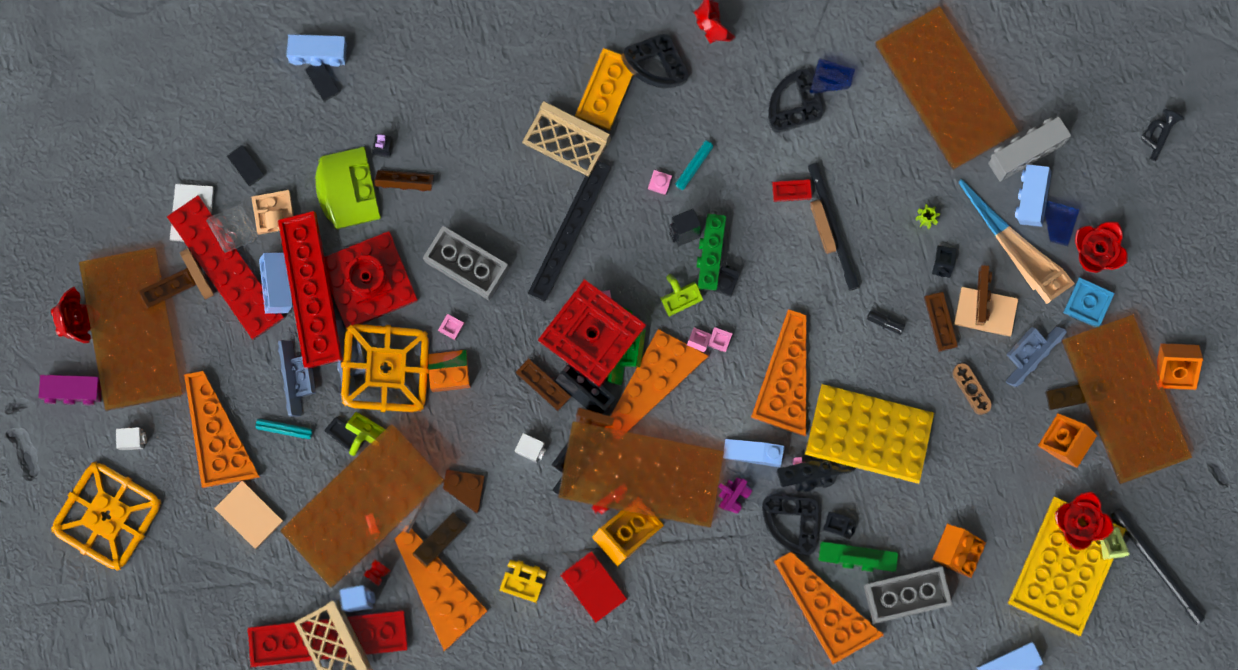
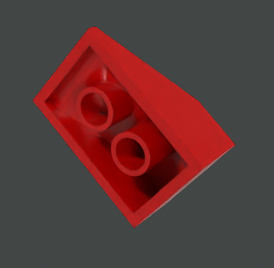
M592 551L560 575L595 623L627 600Z

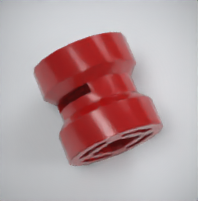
M374 559L371 563L372 567L366 570L363 575L379 586L382 583L381 577L387 575L390 570Z

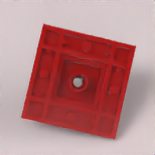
M389 231L324 257L329 287L346 329L349 325L364 324L418 302Z
M584 279L539 337L538 342L600 387L644 330L646 324ZM591 333L596 335L594 338L589 337Z

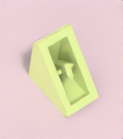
M1115 527L1107 538L1100 540L1103 560L1122 558L1129 555L1119 527Z

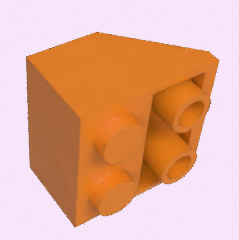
M947 524L932 560L948 569L972 578L986 542L963 528Z

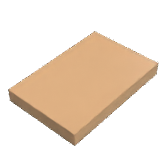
M961 287L954 325L1010 337L1018 299L991 293L990 302H987V309H990L989 321H986L983 326L975 325L977 290Z
M243 481L214 508L255 549L284 522Z

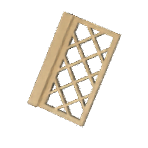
M543 101L538 115L522 142L589 177L605 147L610 143L611 137L610 134ZM542 116L549 119L551 125L540 129L539 121ZM565 127L568 134L557 137L554 128ZM552 129L555 138L544 141L542 132ZM540 133L542 142L534 144L529 141L532 135ZM577 134L583 136L584 142L573 145L571 136ZM569 137L571 146L560 149L558 140ZM556 141L558 150L548 151L545 144ZM597 143L601 145L597 152L590 154L588 144ZM586 146L588 154L577 157L575 148ZM573 149L575 158L568 161L563 159L562 152ZM589 158L591 164L588 170L581 168L578 161Z
M339 600L332 601L295 622L317 670H332L335 659L344 662L342 670H346L347 664L354 665L356 670H373ZM326 610L330 615L328 624L319 621L321 613ZM307 620L314 622L311 633L306 632L302 626V623ZM318 624L327 627L324 637L315 635ZM330 628L337 630L339 634L337 642L327 639ZM314 637L323 640L320 651L313 649L311 645ZM326 642L336 645L333 655L323 652ZM339 646L346 648L348 652L346 659L336 657ZM322 655L331 658L329 668L322 667L320 663Z

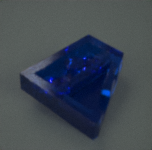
M819 58L809 93L849 89L855 69Z
M1047 201L1045 219L1050 242L1069 246L1079 209Z

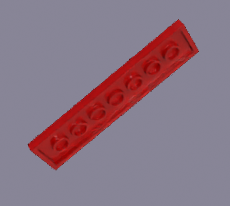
M198 195L167 216L252 340L285 319L281 313L265 314L262 285Z
M312 211L280 219L278 224L304 368L308 369L342 361L317 214Z
M404 611L347 617L365 655L408 650ZM330 619L319 621L328 624ZM306 621L302 623L304 630L311 633L314 622ZM295 623L248 628L251 667L313 661ZM318 624L315 635L324 637L327 627ZM330 628L327 639L337 642L339 636L337 630ZM314 637L311 644L313 649L320 651L323 640ZM326 642L323 652L333 655L336 645ZM339 646L336 657H346L348 653L346 648ZM322 655L321 660L331 659V658Z

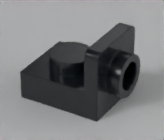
M937 246L932 270L933 275L951 277L956 249Z
M728 265L726 267L721 266L715 292L731 297L739 277V272H736V268Z
M829 512L823 530L850 540L856 531V521L850 517Z

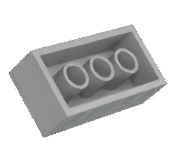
M1060 117L1047 119L1040 128L1033 127L1026 132L1027 135L1023 138L1018 136L1010 141L1011 144L1007 147L1003 145L994 151L988 164L1000 182L1026 168V165L1033 164L1065 145L1071 134Z
M442 226L423 256L426 264L489 301L509 270L507 263Z
M942 567L864 585L873 624L952 605Z

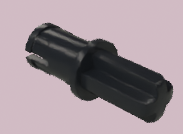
M870 310L867 316V320L882 326V329L886 328L901 335L905 324L890 318V315L887 317L875 310Z

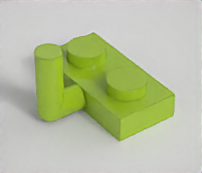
M672 274L667 275L666 279L671 284L674 292L660 299L668 316L676 314L703 300L695 282L681 288L678 280Z
M355 412L345 426L346 429L357 435L349 450V454L355 456L364 439L379 447L389 431Z

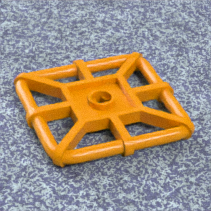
M349 325L345 334L343 362H341V368H343L342 403L352 408L380 410V412H386V410L421 412L426 401L427 374H429L428 333L419 329L391 327V325ZM359 332L384 334V348L371 347ZM390 334L417 336L403 350L390 349ZM353 336L367 351L366 363L351 362ZM421 341L420 368L406 367V353ZM384 363L391 367V370H388L387 373L380 369V366H383ZM352 368L366 369L365 383L349 396L350 370ZM405 372L420 374L418 399L404 385ZM368 386L382 387L381 402L355 401L353 399ZM387 388L401 389L413 405L387 403Z
M97 461L92 462L81 476L73 491L67 495L69 497L55 518L51 530L59 539L80 550L82 555H88L106 567L118 571L127 563L140 540L145 538L144 534L158 513L161 500L152 492L133 482L132 478L125 477L108 466L97 463ZM100 471L122 484L115 497L104 492ZM92 473H94L98 493L92 503H89L79 497V494ZM129 488L150 500V502L129 507L120 500ZM75 501L88 508L81 520L61 525ZM151 508L138 531L126 525L132 512ZM110 511L111 519L103 521V512ZM82 525L93 531L86 544L63 532V530ZM123 528L133 534L134 537L121 558H119L116 538ZM99 535L109 540L113 561L91 548Z

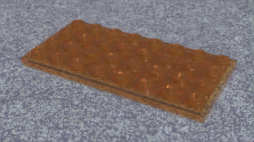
M940 6L875 42V46L952 170L1019 132Z
M156 248L79 262L105 410L110 411L183 396L166 301L146 310L137 295L138 291L162 280Z
M1134 315L1062 340L1119 484L1192 458Z
M572 421L558 498L711 528L724 451Z
M391 424L280 531L328 586L333 588L445 480L394 424Z

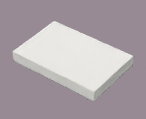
M175 184L173 212L198 195L212 214L214 187ZM171 224L170 240L184 242Z

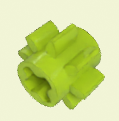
M926 204L924 210L918 209L917 212L920 216H917L915 220H920V227L925 225L930 229L932 223L937 225L938 221L935 218H938L940 213L935 212V206L928 208ZM926 213L928 214V216H931L930 220H928L927 217H924Z

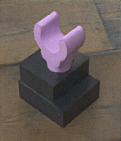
M375 134L372 154L390 158L393 138L391 136Z

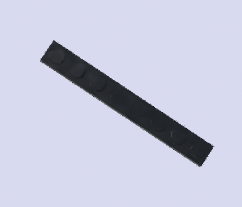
M598 161L590 176L585 175L528 291V295L544 303L546 302L611 169L610 166Z

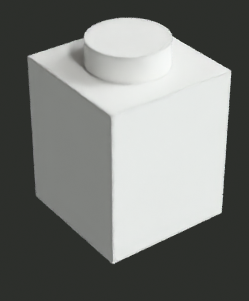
M116 429L117 449H144L147 437L143 429Z
M523 433L515 453L537 463L538 459L542 460L546 452L545 444Z

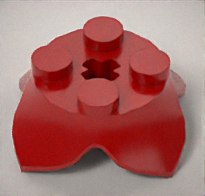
M703 0L701 5L693 11L697 18L698 26L701 30L704 29L705 36L710 44L716 41L730 42L736 38L727 28L722 26L718 2Z
M1105 222L1096 228L1083 226L1077 230L1075 245L1079 252V262L1086 271L1098 273L1105 269L1114 270L1127 263L1128 253L1121 246L1123 232L1118 222ZM1101 245L1103 253L1098 252L1096 246Z
M72 287L63 294L59 303L51 309L56 333L60 337L64 336L82 343H89L91 335L88 332L98 325L102 314L88 304H80V293L75 287Z
M1093 492L1078 495L1071 503L1062 504L1055 512L1057 526L1064 533L1067 543L1076 550L1087 549L1094 541L1107 538L1114 530L1111 518L1101 511L1100 499ZM1081 517H1083L1084 521L1087 522V524L1083 525L1082 527L1078 522V519H1081Z

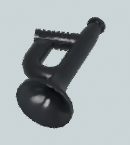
M1163 109L1166 121H1152L1140 138L1153 149L1149 159L1155 162L1173 125L1185 119L1182 115L1168 109ZM1160 127L1162 131L1157 142H1155L1151 137L1155 129Z

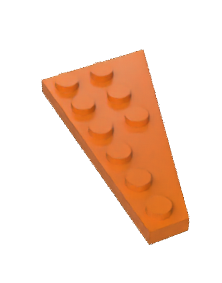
M788 309L751 418L805 437L806 315Z
M658 329L641 359V366L636 368L610 416L614 418L613 425L606 426L603 430L621 439L709 356Z
M205 372L184 374L202 488L261 478Z
M408 525L394 539L442 648L446 651L488 611L438 557L426 568L412 555L424 541Z
M792 552L774 561L832 665L884 636Z

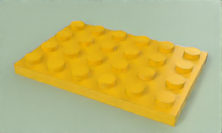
M821 384L805 455L919 484L934 413Z
M1053 497L1007 604L1080 637L1113 559L1103 560L1100 540L1094 541L1090 547L1083 550H1076L1067 543L1064 533L1057 526L1055 520L1056 510L1067 502ZM1083 517L1078 519L1081 527L1087 524ZM1113 523L1114 528L1119 527V530L1123 537L1126 529Z

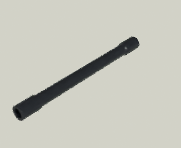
M819 163L810 164L808 169L822 203L849 291L858 289L860 286L855 271L852 268L823 181L824 178Z
M1120 508L1111 514L1113 519L1120 527L1126 529L1125 533L1181 603L1196 625L1201 623L1205 619L1204 615L1170 575L1132 526L1124 512Z

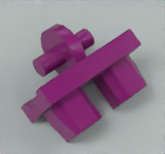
M737 477L734 482L728 480L726 485L720 483L718 487L722 491L719 497L722 498V501L718 507L738 514L742 508V504L736 501L738 496L741 495L747 499L752 493V489L747 485V481Z

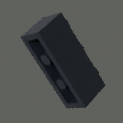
M694 209L672 217L669 235L672 242H676L678 247L696 240L700 236L701 225Z
M569 364L555 380L574 399L592 412L604 414L616 399L602 385L600 387Z

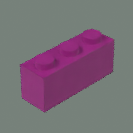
M40 375L38 398L46 404H56V401H64L63 404L75 405V402H83V405H95V402H101L102 379L89 376Z

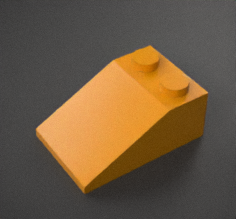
M637 497L604 524L592 538L611 560L619 566L664 525L644 502Z

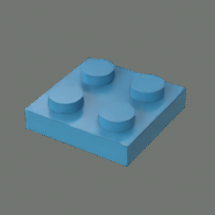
M1079 277L1063 313L1098 329L1115 293Z

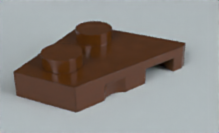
M578 407L576 423H579L580 427L590 429V427L598 428L613 425V417Z
M446 470L443 489L472 511L478 513L485 476Z

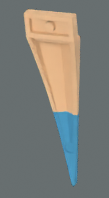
M963 180L959 181L966 195L1032 290L1036 289L1047 304L1075 284L1063 268L1046 257L1012 229Z

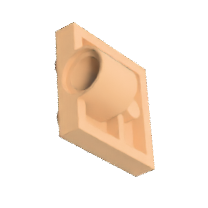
M289 190L251 197L258 235L280 231L278 220L294 216Z

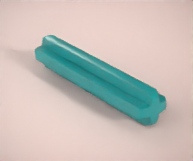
M707 140L704 141L677 180L675 185L677 188L685 189L713 149L712 143Z
M257 419L255 428L258 430L311 439L312 429L263 419Z

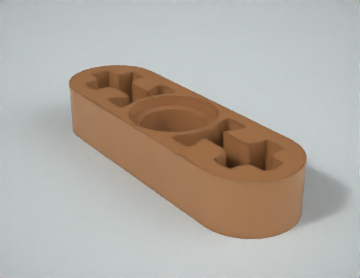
M821 201L810 202L811 211L826 254L836 252L835 242Z
M189 248L181 251L180 255L204 299L206 300L214 296Z
M964 363L958 364L952 372L955 381L973 410L979 415L986 414L991 409V401L970 367ZM958 368H960L961 370L965 369L966 373L964 375L966 379L971 377L972 380L967 381L963 385L962 382H964L965 379L962 375H957V373L959 372ZM974 384L977 387L976 394H969L967 392V385ZM981 394L982 396L979 397L981 403L985 402L987 404L985 410L982 408L978 409V400L973 401L972 398Z

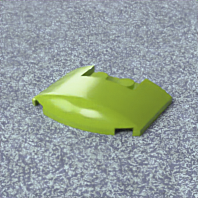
M365 147L321 156L316 170V192L321 209L326 218L334 224L333 226L336 229L381 219Z

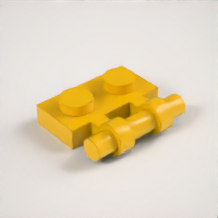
M510 559L508 567L515 569L514 573L505 572L499 591L537 603L543 584L537 583L536 579L537 577L545 579L547 571L541 570L538 566L532 567L523 564L524 562L520 560L514 561ZM520 572L531 574L530 580L520 577Z

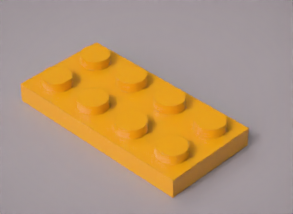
M603 48L575 114L576 118L608 131L611 130L633 77V74L623 63L620 54Z

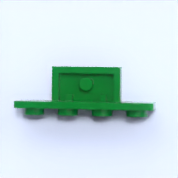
M707 214L704 238H700L699 249H702V257L698 256L696 268H700L699 289L717 290L726 220L725 215Z
M624 308V309H626L628 312H630V313L632 314V310H629V309H627V308ZM645 329L609 374L608 382L622 385L624 367L641 366Z
M821 542L818 560L842 564V568L854 569L855 566L862 567V571L873 572V569L895 572L898 553Z

